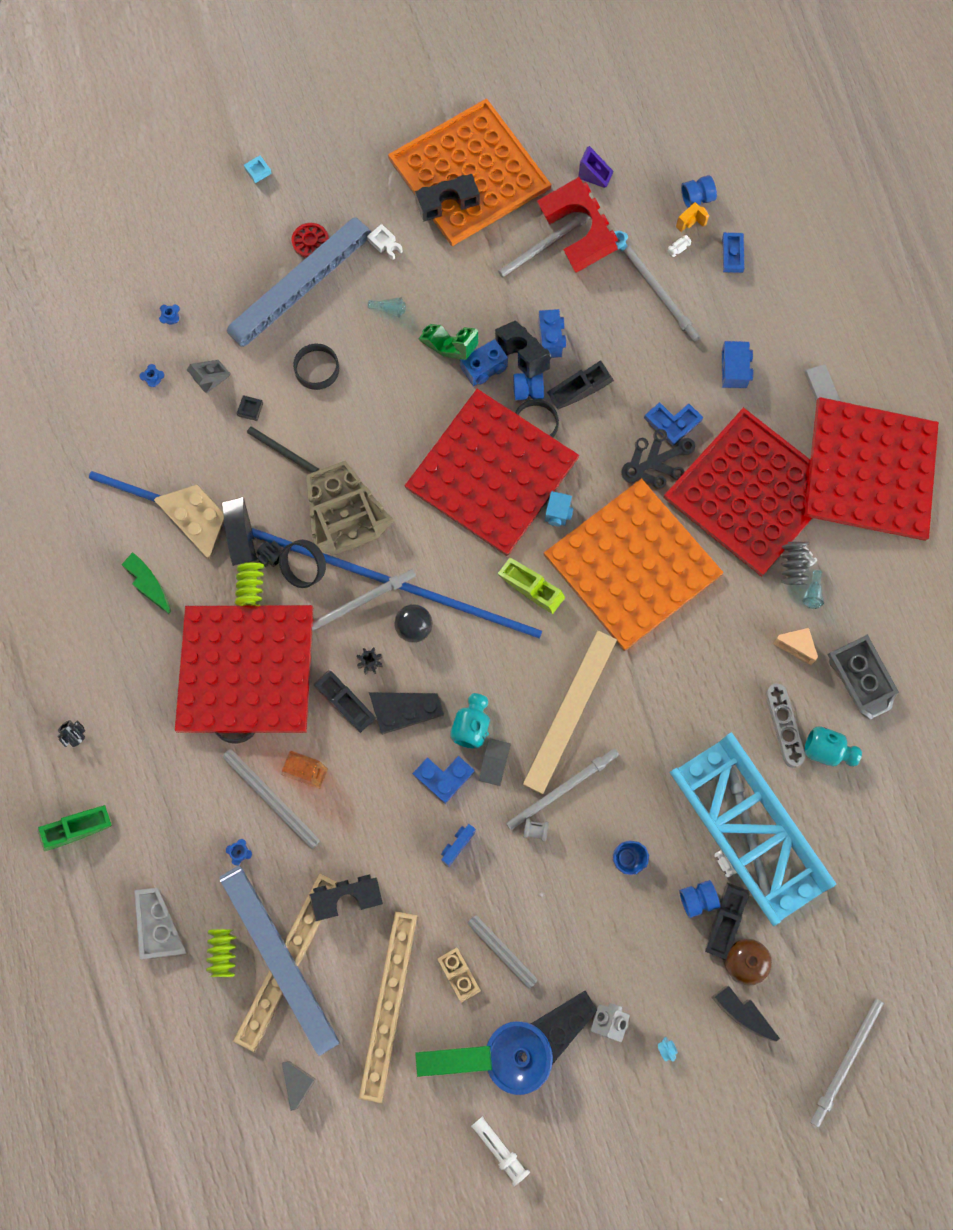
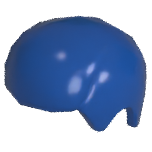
M633 840L624 841L615 848L613 862L616 869L623 874L635 875L648 866L649 853L640 842Z

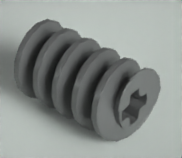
M788 542V544L782 546V549L788 551L782 554V558L788 559V561L782 563V566L788 568V570L782 571L781 574L788 578L781 580V583L786 585H808L803 583V581L809 579V576L804 575L803 572L809 571V568L803 566V564L809 562V559L803 557V555L808 554L809 550L803 547L809 545L810 542Z

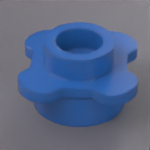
M164 304L160 307L161 316L159 320L161 323L171 325L179 321L178 312L180 307L178 305L167 306Z
M149 364L147 369L140 373L139 377L142 381L145 380L149 387H155L164 378V372L156 369L154 364Z
M239 839L236 843L226 848V853L232 858L233 865L238 866L241 861L252 857V851L248 850L244 839Z

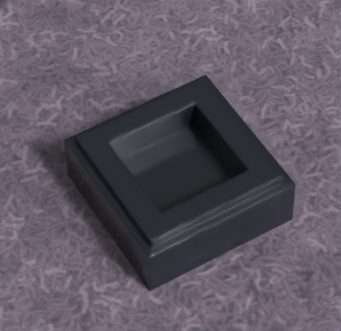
M243 395L237 416L258 421L263 400Z

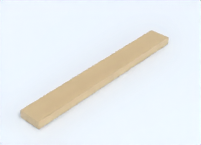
M597 631L523 786L542 795L544 794L617 639Z
M319 874L309 894L314 893L313 888L325 885L327 889L335 888V883L337 882ZM309 895L284 942L297 966H299L322 921L314 920ZM269 971L233 1040V1042L252 1052H255L284 995L271 971Z
M395 911L359 1099L378 1103L383 1101L417 915Z

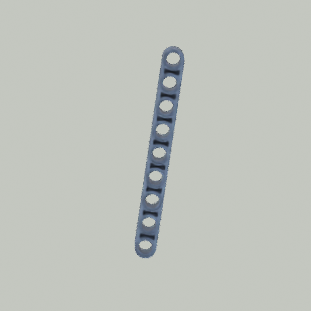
M357 217L352 218L228 326L227 333L241 347L248 345L364 244L371 230Z
M238 865L220 876L219 879L316 1053L321 1056L340 1044L333 1028L241 866Z

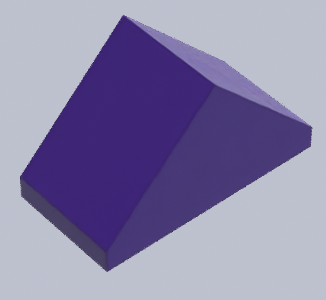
M588 146L580 161L578 177L597 186L607 187L614 171Z

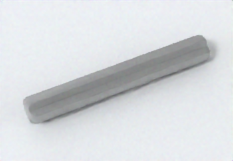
M475 915L468 921V925L528 988H532L537 983V978L478 916Z

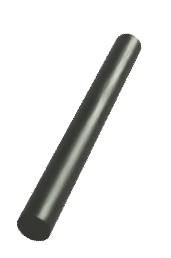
M252 426L247 430V434L308 472L313 473L319 470L318 467Z

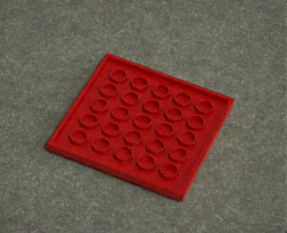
M476 389L404 486L407 490L508 556L549 500L551 491L554 492L578 460L579 454L487 394Z
M819 397L816 402L804 517L923 541L928 540L939 422Z
M743 407L666 492L663 498L762 577L785 551L782 549V546L788 544V542H793L813 519L804 517L810 459Z
M185 606L175 732L307 733L313 606Z

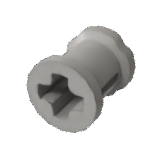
M526 819L523 838H539L545 842L549 822L539 823Z

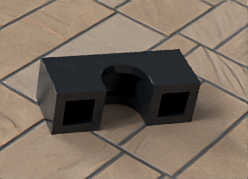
M472 174L461 175L456 179L441 181L436 185L422 187L415 191L416 204L423 222L441 217V203L445 200H455L461 210L480 205V193Z
M516 320L495 329V340L506 356L518 353V368L529 379L550 369L551 354L549 350L544 348Z
M368 874L357 877L358 882L349 884L348 880L335 883V888L327 889L326 885L313 888L314 893L309 894L314 920L320 921L338 916L337 902L343 895L347 894L356 899L359 910L382 905L383 902L377 877L371 878V875Z

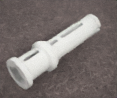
M483 1116L471 1126L500 1162L498 1164L499 1168L504 1170L512 1179L514 1187L530 1173L516 1159V1153L509 1152L484 1120Z

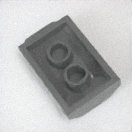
M868 634L827 654L830 666L837 671L860 713L872 719L892 709L894 699L899 691Z

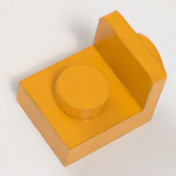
M695 202L678 217L676 228L682 232L687 227L691 228L696 221L704 227L707 224L709 214L704 207L699 206Z

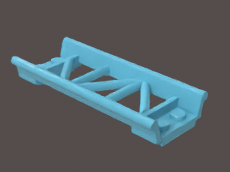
M732 732L681 767L669 772L773 927L821 893L837 885ZM736 765L755 794L718 817L731 767ZM720 774L710 813H708L694 790ZM759 801L776 823V825L725 824ZM723 833L776 835L739 858ZM783 841L771 891L765 896L745 865ZM792 847L807 869L782 885Z

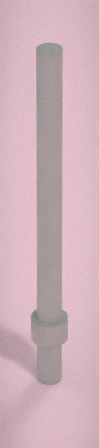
M580 212L568 224L498 271L500 276H506L577 226L581 227L587 223L590 217Z
M630 246L627 247L624 253L677 319L682 331H686L694 342L699 340L700 335L693 328L691 320L682 314Z
M411 569L398 577L395 575L389 578L390 581L314 620L312 631L393 588L396 590L402 587L403 583L416 577L414 570Z
M614 748L604 756L595 758L591 765L506 823L508 828L513 830L596 771H602L606 768V764L619 756L618 751Z
M733 766L729 774L730 790L732 795L735 796L738 805L745 800L743 795L745 790L743 783L739 781L736 766ZM747 809L740 814L742 824H752ZM745 833L749 850L751 851L758 846L755 834ZM761 856L753 860L760 889L766 896L770 893V887Z
M875 999L824 1097H820L817 1103L819 1107L810 1122L814 1126L819 1128L827 1111H831L834 1105L832 1101L884 1005L882 1001Z

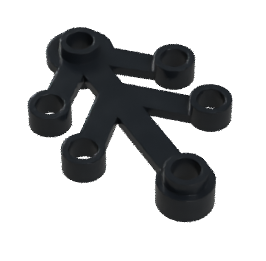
M658 429L653 434L654 440L647 461L640 463L642 452L647 449L649 443L646 438H639L635 442V451L631 462L624 464L621 469L622 478L629 483H634L642 478L644 482L652 484L657 489H661L666 485V478L661 475L654 477L643 471L651 468L670 475L674 480H678L680 477L675 475V470H679L682 476L685 472L682 467L673 468L662 462L679 454H691L695 450V442L691 438H684L678 442L676 447L658 455L662 442L667 438V432L664 429ZM658 432L663 434V439L657 437ZM639 441H643L645 443L644 448L639 447ZM685 442L690 444L689 450L684 447ZM630 468L635 470L634 476L629 474ZM658 478L662 480V486L657 485L656 480Z

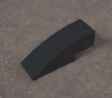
M600 360L585 371L581 369L547 393L556 408L561 409L599 391L612 383L614 379Z
M244 498L224 502V525L232 566L257 560L252 541L255 538Z
M328 670L313 684L359 733L376 719L368 708L331 670Z
M728 882L726 883L720 901V908L717 909L705 952L727 960V955L733 945L750 895L749 890Z
M725 986L711 997L721 1010L743 1028L770 1041L777 1042L780 1039L752 1000H746L742 1003L730 986Z

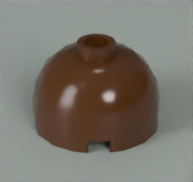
M742 939L732 945L727 955V960H725V967L735 982L742 985H756L763 982L769 975L772 968V958L768 949L762 943L754 939Z

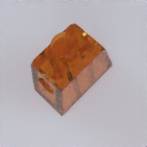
M290 751L281 775L320 789L328 768L316 759Z

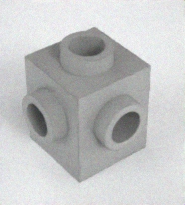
M609 1003L607 1007L599 1004L591 1032L622 1042L630 1015L621 1012L623 1008L621 1006Z

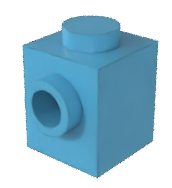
M551 491L545 522L556 527L565 526L567 519L571 520L574 508L570 507L572 496Z

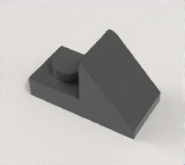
M219 360L193 363L187 368V371L205 393L210 392L231 374Z

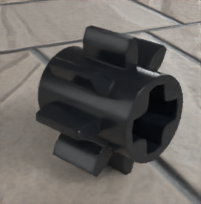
M267 541L261 544L256 552L259 555L257 557L258 562L264 564L265 568L268 565L275 567L279 563L282 551L281 546L275 541L271 544Z
M374 647L371 651L363 648L364 653L356 656L361 661L357 664L358 669L364 668L365 675L368 671H373L376 674L377 667H383L382 663L378 661L382 658V654L376 655ZM370 658H373L374 662H370L369 665H367L365 660H370Z
M68 720L59 727L58 732L60 734L57 736L58 740L64 747H67L69 744L72 747H76L85 739L83 734L86 731L85 727L78 720L75 723Z

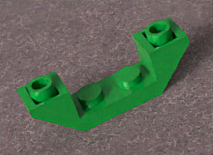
M430 324L423 329L418 339L443 357L467 360L478 346V330L476 328L464 327L458 331L456 337L448 334L442 325Z

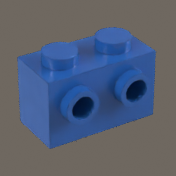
M559 309L540 310L538 316L540 344L549 350L551 358L562 357L563 348H566V336L562 335L561 329H564V317H560Z
M495 339L474 350L467 360L460 359V368L473 387L477 384L485 383L494 374H501L508 367V357Z
M724 342L722 347V388H747L749 381L753 380V368H750V362L753 360V350L750 349V342Z

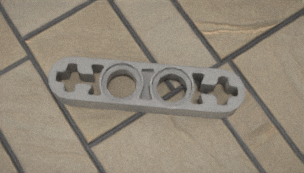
M773 684L766 691V700L783 760L788 767L796 768L804 762L805 752L787 690L781 684ZM774 689L782 694L779 696L780 704L782 702L785 704L774 707L778 703L776 696L771 695ZM780 709L785 710L788 713V719L785 721L779 720L776 715L777 711ZM786 730L791 731L794 734V740L791 742L785 741L782 736L783 732ZM794 744L797 745V747L793 748L794 754L799 755L800 757L799 759H797V763H795L793 759H789V756L792 755L791 748L786 749V747H790Z

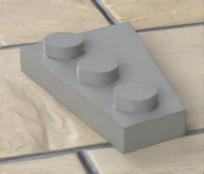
M158 888L134 890L140 960L186 954Z

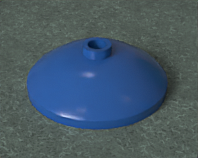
M515 1021L502 1025L490 1037L487 1046L491 1048L492 1070H488V1074L500 1089L510 1094L524 1095L536 1091L545 1083L551 1072L553 1056L550 1043L540 1029L527 1022ZM523 1053L527 1055L526 1061L522 1060Z

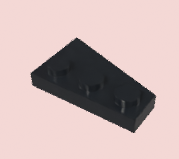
M369 692L382 735L444 716L438 693Z
M586 990L530 1023L540 1029L548 1039L553 1056L552 1065L597 1012Z

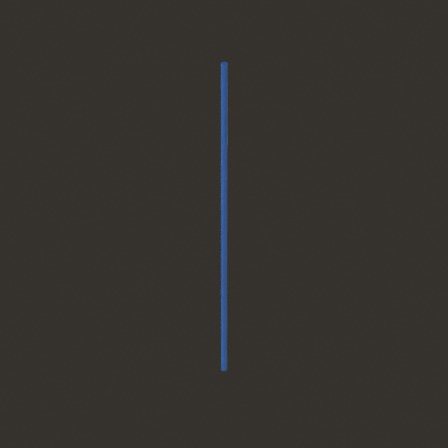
M91 471L89 474V479L153 502H155L154 499L161 496ZM252 528L254 538L269 543L275 541L283 548L292 543L291 541ZM293 545L290 549L291 551L314 558L311 552L302 546ZM323 553L326 563L381 583L390 581V576ZM407 582L398 588L539 639L542 634V630Z

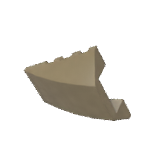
M346 461L306 475L313 543L320 548L322 553L339 554L376 540L394 522L393 518L387 514L380 502L374 498L371 491L361 482V479Z

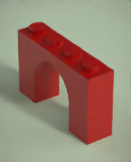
M580 177L537 200L549 225L574 212L585 213L592 219V225L588 234L563 249L575 273L618 250L615 243L618 241L615 232L613 230L609 231L607 228L609 222L605 214L600 215L598 211L600 206L596 198L591 199L589 195L591 193L590 187L587 182L582 183Z

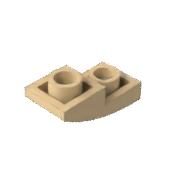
M458 948L438 958L461 1003L481 992Z

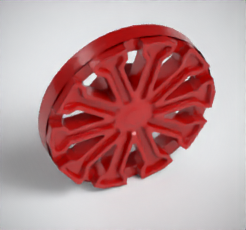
M304 223L295 229L291 241L295 252L301 255V257L307 258L315 251V247H320V244L327 241L329 236L323 226L317 223Z

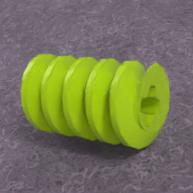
M247 562L237 566V572L239 573L236 575L238 580L236 588L238 590H236L235 595L238 598L234 601L235 605L260 606L256 602L262 601V597L256 596V594L262 593L263 590L257 588V585H262L263 581L257 579V577L264 576L263 572L258 571V569L264 568V564Z
M211 929L207 932L209 935L214 936V938L207 940L208 944L213 945L212 948L207 949V953L213 955V957L206 959L207 963L213 964V966L206 968V972L212 974L209 977L235 976V973L229 971L230 968L235 967V964L229 962V959L236 957L235 954L229 952L231 949L236 948V945L230 943V941L237 938V936L230 934V931H233L231 929Z

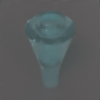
M402 297L382 301L369 300L368 308L379 309L400 318L405 313L406 303L403 302Z
M820 570L813 571L812 582L802 600L810 609H818L824 605L821 585L822 571Z

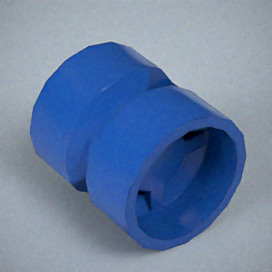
M710 175L700 177L697 182L691 180L681 185L682 198L687 208L695 202L700 205L701 201L709 203L717 199L716 186Z
M524 373L513 374L515 400H526L528 396L532 399H544L543 373L530 379Z
M711 880L697 884L696 889L690 886L679 890L684 910L689 918L702 914L703 909L709 912L720 908L719 898Z

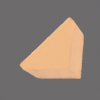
M809 628L781 634L773 643L809 665H812L818 658Z

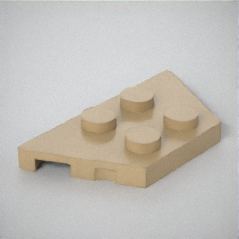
M199 485L156 497L154 501L200 551L210 559L213 555L212 551L215 543L220 537L221 527L224 526L223 511Z

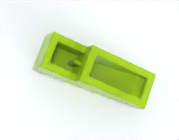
M509 558L497 573L509 585L551 614L556 611L565 599L561 589L544 580L543 576L512 558Z

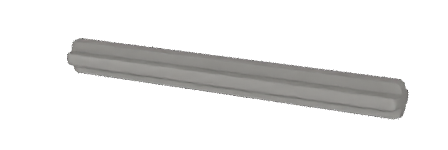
M229 749L223 755L227 763L310 848L313 849L319 844L320 840L233 750Z

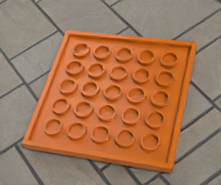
M487 98L388 154L389 160L414 195L415 191L422 187H430L441 181L453 180L461 175H473L480 193V205L461 210L455 200H445L441 203L442 216L432 219L451 246L456 245L550 190L552 185Z
M642 478L544 552L546 559L609 634L617 639V643L624 651L724 573Z

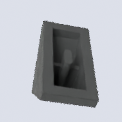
M489 739L479 781L501 786L511 743Z
M286 1061L282 1062L290 1111L299 1108L316 1079L292 1062Z

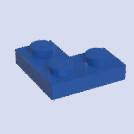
M659 402L645 414L644 419L656 431L664 429L667 432L666 440L674 446L703 420V416L690 404H687L673 416Z
M458 756L443 772L427 757L412 774L446 804L475 770Z

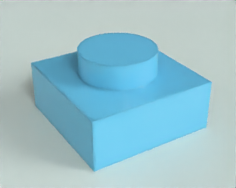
M260 155L244 164L246 172L255 183L272 174L271 169Z

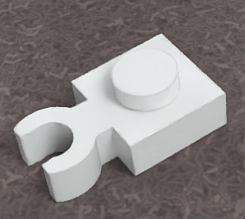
M382 224L367 236V240L380 253L386 250L388 257L392 260L395 259L393 250H398L400 253L403 252L402 246L395 242V236Z

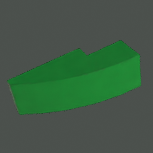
M132 552L121 564L129 574L136 578L132 585L167 614H170V604L161 584L148 566Z
M103 805L63 817L60 821L38 827V834L43 851L46 852L91 836L112 825L106 806Z
M490 1046L415 1052L417 1077L492 1070Z

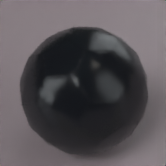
M410 604L400 609L394 621L398 636L407 642L416 643L428 637L433 625L429 611L415 604Z

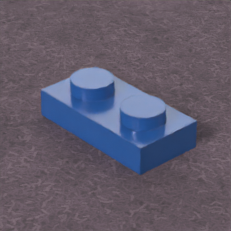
M724 232L722 236L723 272L743 273L744 233Z
M468 824L466 828L462 826L454 836L457 838L452 846L448 844L441 853L443 856L441 861L445 865L450 867L475 834L476 829Z

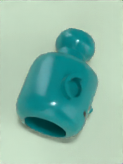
M472 693L468 698L469 706L461 708L455 715L450 738L454 743L462 747L477 749L483 745L485 737L489 735L490 718L483 712L488 706V698L482 694Z
M821 726L814 727L810 731L805 743L804 752L807 758L827 766L834 767L839 765L841 761H845L848 766L854 767L859 764L862 757V750L859 747L847 746V738L844 734Z

